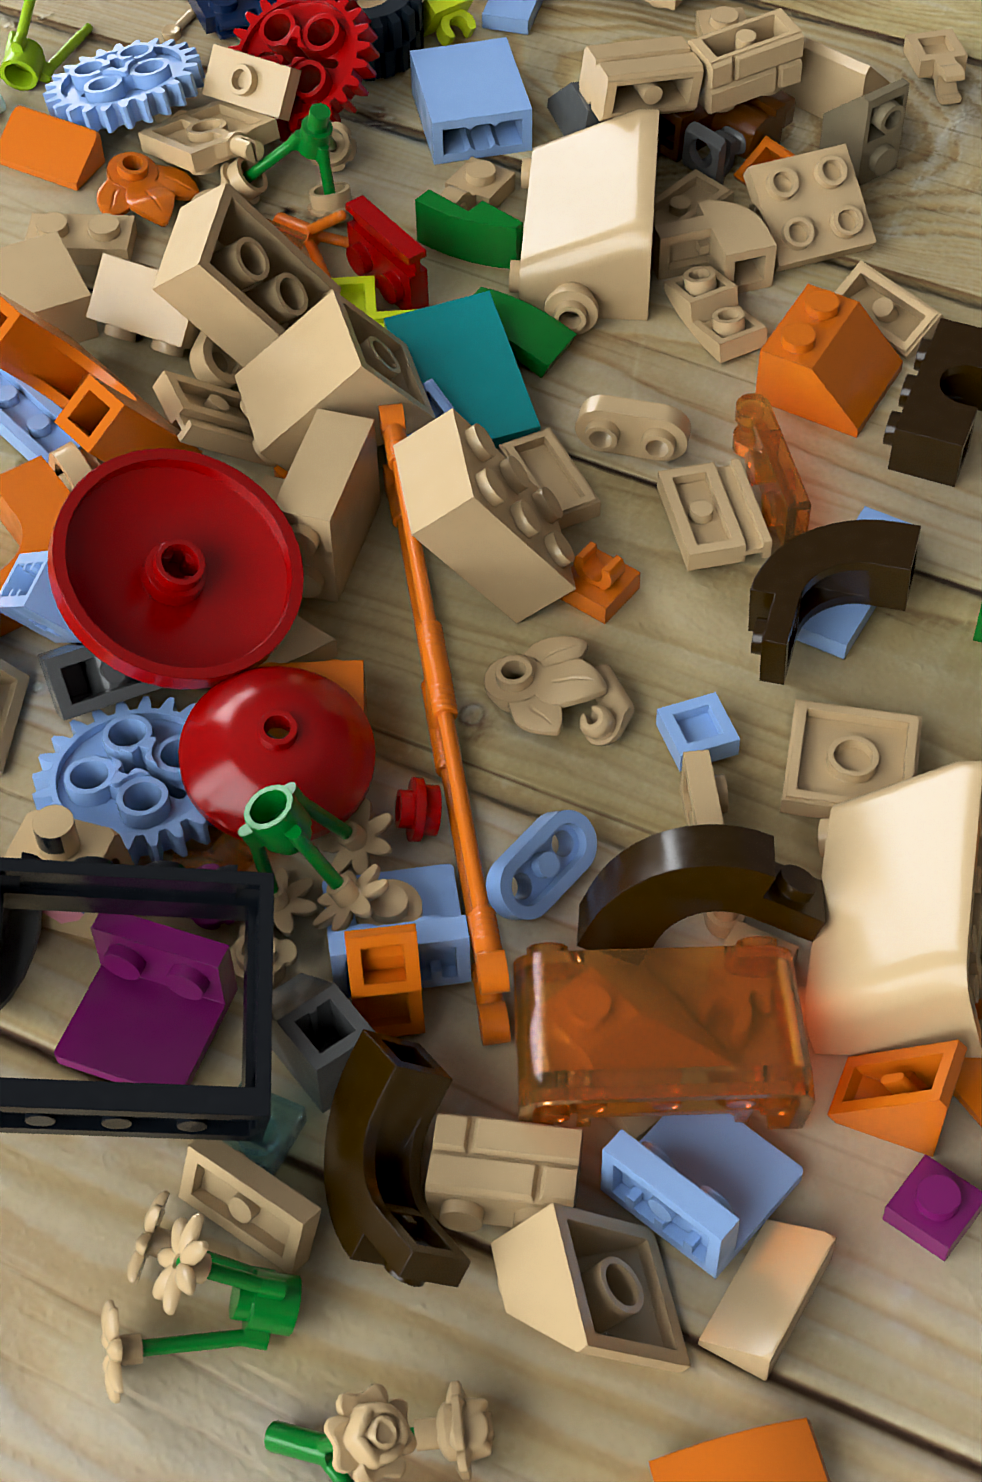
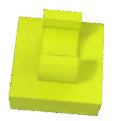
M424 0V37L436 32L437 39L443 46L451 45L456 36L450 26L454 25L461 29L466 39L470 38L476 29L475 19L467 12L473 0Z

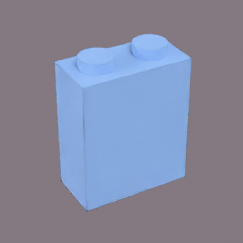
M507 37L410 51L412 95L434 165L464 161L470 157L484 158L532 151V107Z

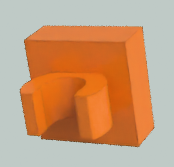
M590 541L575 556L574 565L571 567L576 589L561 597L560 600L606 624L640 588L641 572L626 565L620 556L616 555L613 558L597 549V544Z

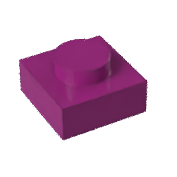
M925 1154L886 1205L882 1219L945 1262L981 1213L982 1191Z

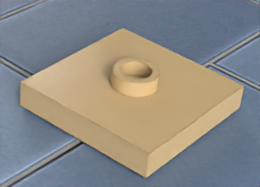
M795 699L780 813L820 819L829 818L833 805L917 776L922 716Z

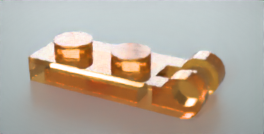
M748 393L742 395L736 402L735 421L738 426L733 431L732 449L737 455L745 458L749 483L751 486L758 485L762 494L761 508L766 526L775 527L783 546L791 539L808 531L811 502L770 402L760 394Z

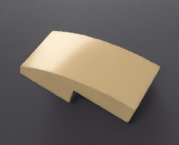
M711 265L690 268L683 275L664 281V291L679 317L698 342L718 362L723 363L761 349L766 343L767 327L739 306L737 285Z

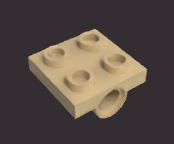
M846 143L748 166L743 173L751 199L748 209L756 213L763 220L777 244L774 273L870 250L877 243Z

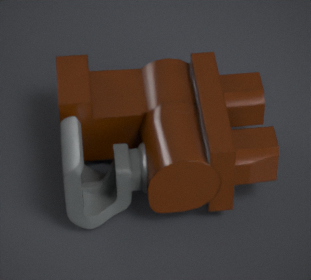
M781 90L772 96H759L737 104L728 112L708 114L698 102L697 108L693 111L659 115L657 151L676 163L682 160L685 167L692 171L697 169L723 185L726 175L734 165L735 155L746 160L766 135L780 144L782 129L793 122L795 98ZM675 134L674 142H671L665 138L666 136ZM707 145L710 153L707 157L701 159L697 151Z

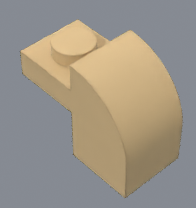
M726 201L697 202L696 217L654 225L651 267L657 279L662 280L681 276L685 271L693 267L711 265L737 285L739 294L773 286L777 244L763 220L750 209Z

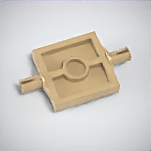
M222 100L187 111L183 109L176 110L170 107L171 115H155L157 125L138 132L143 152L162 159L165 163L188 170L193 175L213 173L220 168V163L234 157H242L253 163L256 162L255 159L260 161L264 155L263 145L280 139L275 118Z

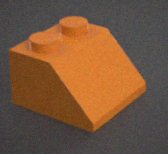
M807 284L760 349L755 400L857 438L901 372L903 361L859 301Z

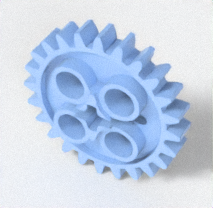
M154 38L148 43H141L140 40H135L126 47H123L120 43L116 44L112 51L96 50L97 56L92 58L82 56L79 58L80 63L77 65H65L63 67L65 73L54 74L52 76L53 82L45 84L47 92L43 93L49 115L97 132L100 129H107L108 133H113L122 125H125L128 129H133L136 122L141 120L152 123L154 122L153 116L157 114L171 115L170 107L186 106V98L196 97L198 95L197 88L204 86L203 78H205V74L196 48H189L187 42L176 45L175 39H170L162 44L159 43L158 38Z
M143 696L138 709L129 710L127 704L122 701L116 703L114 714L107 716L100 709L92 711L94 722L89 725L72 720L69 723L73 737L54 735L51 740L55 753H44L38 757L42 771L32 775L36 789L32 796L36 809L40 810L49 805H62L72 812L74 819L112 828L120 834L134 865H138L140 856L149 855L152 862L163 860V852L170 849L180 857L185 858L188 856L186 842L190 839L208 845L211 842L208 825H214L207 821L191 802L185 791L179 769L178 751L181 732L188 715L196 703H192L181 712H178L174 697H169L160 708H152L149 696Z

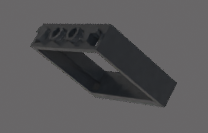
M22 852L21 858L0 857V947L4 908L245 921L242 1087L0 1077V1133L262 1142L271 1118L274 873L237 871L238 864L226 865L213 870L185 868L178 862L168 860L153 861L143 866L114 864L111 860L98 856L81 857L74 861L42 860L37 855Z

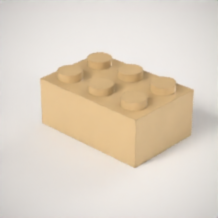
M227 182L180 208L152 288L242 367L251 362L332 290L338 294L341 292V287Z
M452 408L393 445L412 536L515 623L521 622L576 589L570 563L575 560L574 553L570 544L561 533L558 520L563 517V512L558 500L547 487L539 489L531 482L525 469L514 456L506 458L495 448L487 431L480 424L476 423L471 426Z

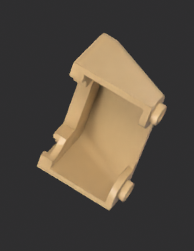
M660 109L633 110L533 148L532 158H522L521 189H528L521 260L510 261L509 292L519 293L520 300L544 312L547 297L558 286L570 282L579 283L586 286L596 299L599 307L598 319L648 321Z
M957 761L833 805L830 817L820 819L818 847L820 856L824 858L821 880L826 923L812 942L807 984L797 986L794 999L796 1024L798 1027H807L815 1054L864 1055L960 1040L967 1047L965 1057L982 1058V1020L978 1019L975 1003H978L979 990H982V967L980 962L982 936V761Z

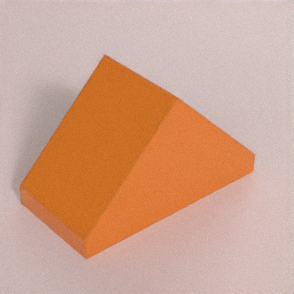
M952 1040L848 1057L827 1115L839 1125L933 1157L955 1091L967 1047L960 1040Z

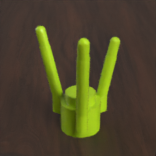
M24 0L17 31H10L8 34L5 56L0 66V78L10 87L20 91L33 89L37 85L38 80L49 83L54 71L92 32L93 26L86 23L46 62L42 47L36 41L27 38L36 0Z

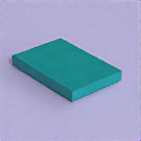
M490 290L384 318V328L407 344L422 384L432 378L456 412L471 426L478 423L487 431L495 448H499L500 444L540 431V423Z

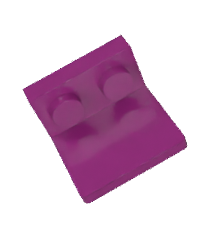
M98 913L90 929L101 966L54 1050L57 1062L113 1082L190 1085L238 990L230 946L137 916Z

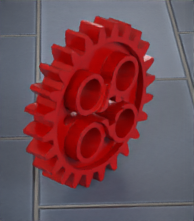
M260 0L263 12L258 16L248 11L245 13L250 26L247 30L235 28L233 33L241 40L240 44L229 46L228 48L302 70L289 121L275 118L280 136L279 140L282 143L288 140L291 133L293 134L301 128L303 118L309 115L310 107L315 103H322L329 107L331 111L329 120L331 122L341 123L339 113L343 109L354 114L357 112L356 106L351 100L355 95H369V92L361 83L363 79L376 77L377 73L368 62L379 58L380 53L371 44L378 39L377 34L369 25L371 19L355 0H277L272 5L268 0Z

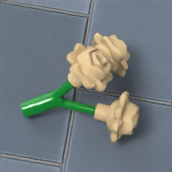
M459 1380L450 1382L446 1401H443L439 1407L437 1416L414 1419V1427H409L407 1402L402 1398H391L388 1400L387 1389L382 1384L375 1383L371 1384L361 1393L345 1392L338 1395L335 1403L339 1415L332 1416L326 1420L324 1432L277 1420L268 1426L264 1444L269 1452L320 1465L332 1482H377L382 1478H400L406 1470V1462L403 1456L414 1452L415 1448L417 1452L440 1449L443 1456L449 1462H455L456 1471L461 1479L471 1480V1462L492 1454V1441L495 1433L492 1424L493 1416L488 1410V1401L484 1398L467 1397ZM351 1471H353L354 1480L348 1474Z

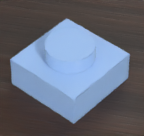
M716 692L657 709L656 726L679 772L682 771L683 752L709 750L711 762L739 754L740 737Z

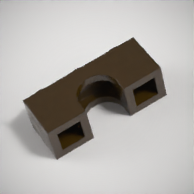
M940 318L933 338L923 337L920 342L914 362V370L918 371V374H907L898 404L899 407H903L902 412L892 410L886 425L883 444L892 446L888 470L955 487L969 451L977 410L982 411V328Z

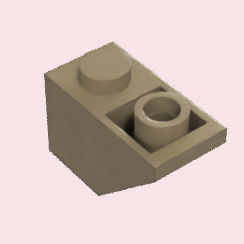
M904 78L823 114L819 150L846 143L859 186L897 168L910 85Z

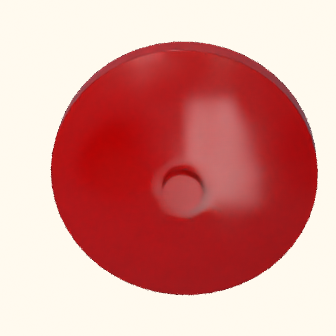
M170 448L143 449L114 457L100 464L83 477L67 496L51 532L48 546L47 563L51 590L60 613L74 635L90 652L113 669L130 678L163 688H211L236 674L259 667L274 653L290 630L302 600L304 570L301 552L293 529L276 502L264 489L241 471L225 462L193 451Z

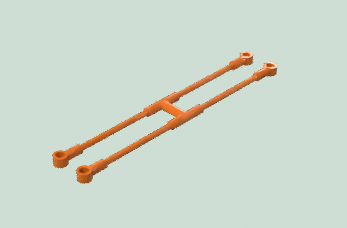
M402 403L378 405L381 437L385 444L388 464L382 465L386 497L389 501L392 523L398 528L424 675L421 689L435 771L442 778L474 963L471 965V976L476 996L481 1041L483 1046L511 1042L509 1017L502 994L503 992H510L508 965L500 940L496 912L494 908L489 906L455 723V719L458 717V709L443 635L444 632L442 624L436 620L423 545L411 534L393 445L407 437Z

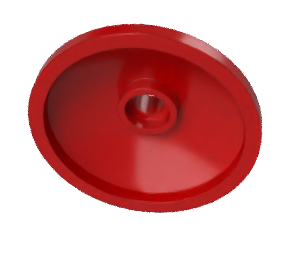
M268 666L236 674L221 681L204 694L192 708L185 721L180 736L178 753L181 779L193 805L216 828L243 841L238 835V830L242 825L246 824L244 820L245 807L253 795L270 785L279 784L284 786L289 782H294L307 798L343 822L347 821L361 805L369 791L375 769L376 749L368 718L356 700L346 690L315 672L294 667ZM273 728H282L289 734L284 738L274 739L266 733ZM311 819V841L331 832Z

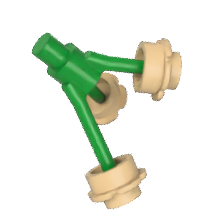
M315 103L310 107L309 115L303 118L301 128L296 130L287 141L258 163L249 162L242 157L229 159L227 163H224L220 170V185L227 182L252 206L256 205L260 201V194L266 191L268 186L265 172L292 151H299L302 156L310 159L315 166H319L322 184L309 190L311 203L307 206L308 212H310L311 216L321 219L339 210H344L347 214V218L344 220L346 221L350 218V214L345 208V203L356 197L351 196L348 183L334 182L332 173L343 170L346 163L355 158L357 143L355 139L351 138V130L345 124L330 122L331 111L328 106L322 103Z

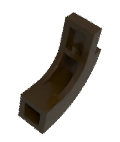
M864 519L843 521L807 531L777 549L761 566L750 588L748 631H753L751 654L761 655L759 681L784 685L796 639L802 626L811 617L825 609L844 604H865L905 611L916 568L921 526L886 520Z
M723 824L692 825L666 830L651 835L623 850L599 872L579 904L577 946L639 970L657 940L668 928L682 919L705 912L742 914L813 942L826 923L822 880L813 877L799 866L783 865L775 862L774 836L758 830Z
M363 1029L336 1087L326 1129L324 1184L329 1214L335 1233L351 1260L384 1265L386 1271L402 1283L414 1287H421L425 1282L458 1287L471 1261L428 1209L422 1191L420 1173L422 1150L428 1128L453 1079L419 1043Z

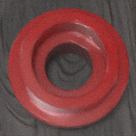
M412 777L407 790L399 789L397 791L395 800L396 828L406 830L408 842H421L423 836L436 837L439 832L442 813L440 786L426 784L423 777Z

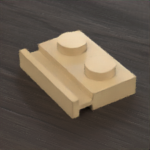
M166 370L161 373L152 388L164 409V416L167 421L181 431L177 436L181 443L269 466L257 455L253 448L252 440L255 438L249 420L240 408V401L242 400L240 392Z
M733 458L730 465L716 467L714 462L658 471L657 489L687 571L744 562L745 556L760 553L762 558L771 556L772 538L740 458Z

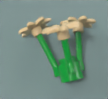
M289 782L284 786L279 784L267 786L251 797L244 810L246 824L239 828L238 835L250 848L257 872L274 873V924L284 936H291L294 933L292 915L306 917L312 916L318 911L317 905L314 902L304 899L313 889L314 880L312 878H304L289 885L286 869L281 867L273 872L266 848L271 852L282 855H293L300 852L328 884L326 888L327 893L322 894L318 898V903L326 907V909L314 920L313 926L317 929H323L332 925L333 932L346 930L350 926L354 914L360 918L367 919L371 917L374 911L369 901L380 897L389 888V882L386 879L378 880L381 873L380 866L378 864L371 866L369 854L388 856L392 853L391 845L379 837L393 823V816L390 813H383L372 818V803L368 798H364L361 805L355 811L353 819L350 817L347 821L343 822L307 798L294 782ZM311 819L335 834L323 839L319 844V849L323 852L337 853L332 865L310 840L312 836ZM351 865L355 873L361 875L358 879L352 871H347Z
M165 1190L160 1192L145 1215V1233H142L135 1241L136 1250L131 1255L127 1266L129 1281L137 1285L146 1259L149 1256L158 1258L159 1264L165 1269L162 1270L157 1278L152 1294L155 1299L163 1300V1309L169 1315H173L176 1311L182 1291L187 1295H193L196 1284H203L206 1279L232 1286L229 1318L242 1321V1329L142 1339L141 1333L119 1335L118 1307H115L114 1300H108L103 1306L101 1315L103 1332L100 1338L107 1353L102 1364V1370L105 1373V1388L109 1399L115 1404L120 1403V1394H123L121 1366L142 1364L143 1357L240 1346L267 1350L270 1334L290 1336L296 1325L302 1295L301 1277L276 1272L275 1269L248 1265L208 1251V1243L206 1241H198L204 1223V1214L197 1213L189 1221L184 1217L178 1218L174 1222L172 1231L159 1227L165 1214L164 1208L170 1192Z

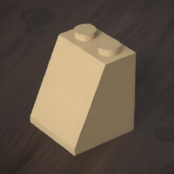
M334 290L329 292L234 376L242 398L240 408L249 420L255 438L252 440L255 452L267 465L271 467L278 465L286 471H289L317 409L375 419L377 447L384 444L380 431L378 405L402 403L407 435L436 419L407 344Z

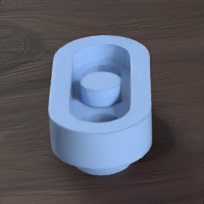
M574 810L547 812L537 818L493 863L487 875L486 891L488 901L497 914L509 920H532L539 918L591 866L597 851L596 832L588 818ZM554 835L559 842L557 853L552 848V838ZM513 877L516 879L518 884V890L515 897L512 892Z

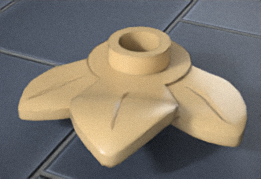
M572 636L549 637L534 643L522 655H509L500 658L489 666L484 676L486 694L498 708L511 713L517 726L530 733L554 736L559 735L562 729V708L606 695L607 685L598 670L583 660L588 650V643L583 639Z

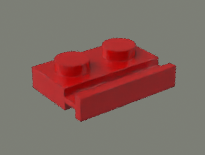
M364 195L345 203L346 210L353 216V220L347 222L349 247L346 248V257L352 270L358 276L374 275L375 287L380 290L383 298L388 303L395 304L401 310L429 307L427 268L420 263L421 259L427 257L426 249Z

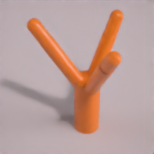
M339 210L313 223L283 212L277 213L273 218L272 224L285 236L304 243L311 260L332 278L317 245L323 242L344 248L349 247L347 236L323 231L344 221L347 218L346 212Z

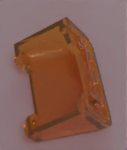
M751 936L738 940L736 946L568 951V946L562 943L543 942L530 945L526 949V955L515 959L513 962L518 1121L554 1125V1122L567 1121L570 1119L571 1114H576V1127H591L592 1118L734 1114L735 1122H749L755 1109L759 1110L761 1115L766 1116L767 1130L803 1128L816 1102L813 1070L792 951L778 946L777 939L769 936Z

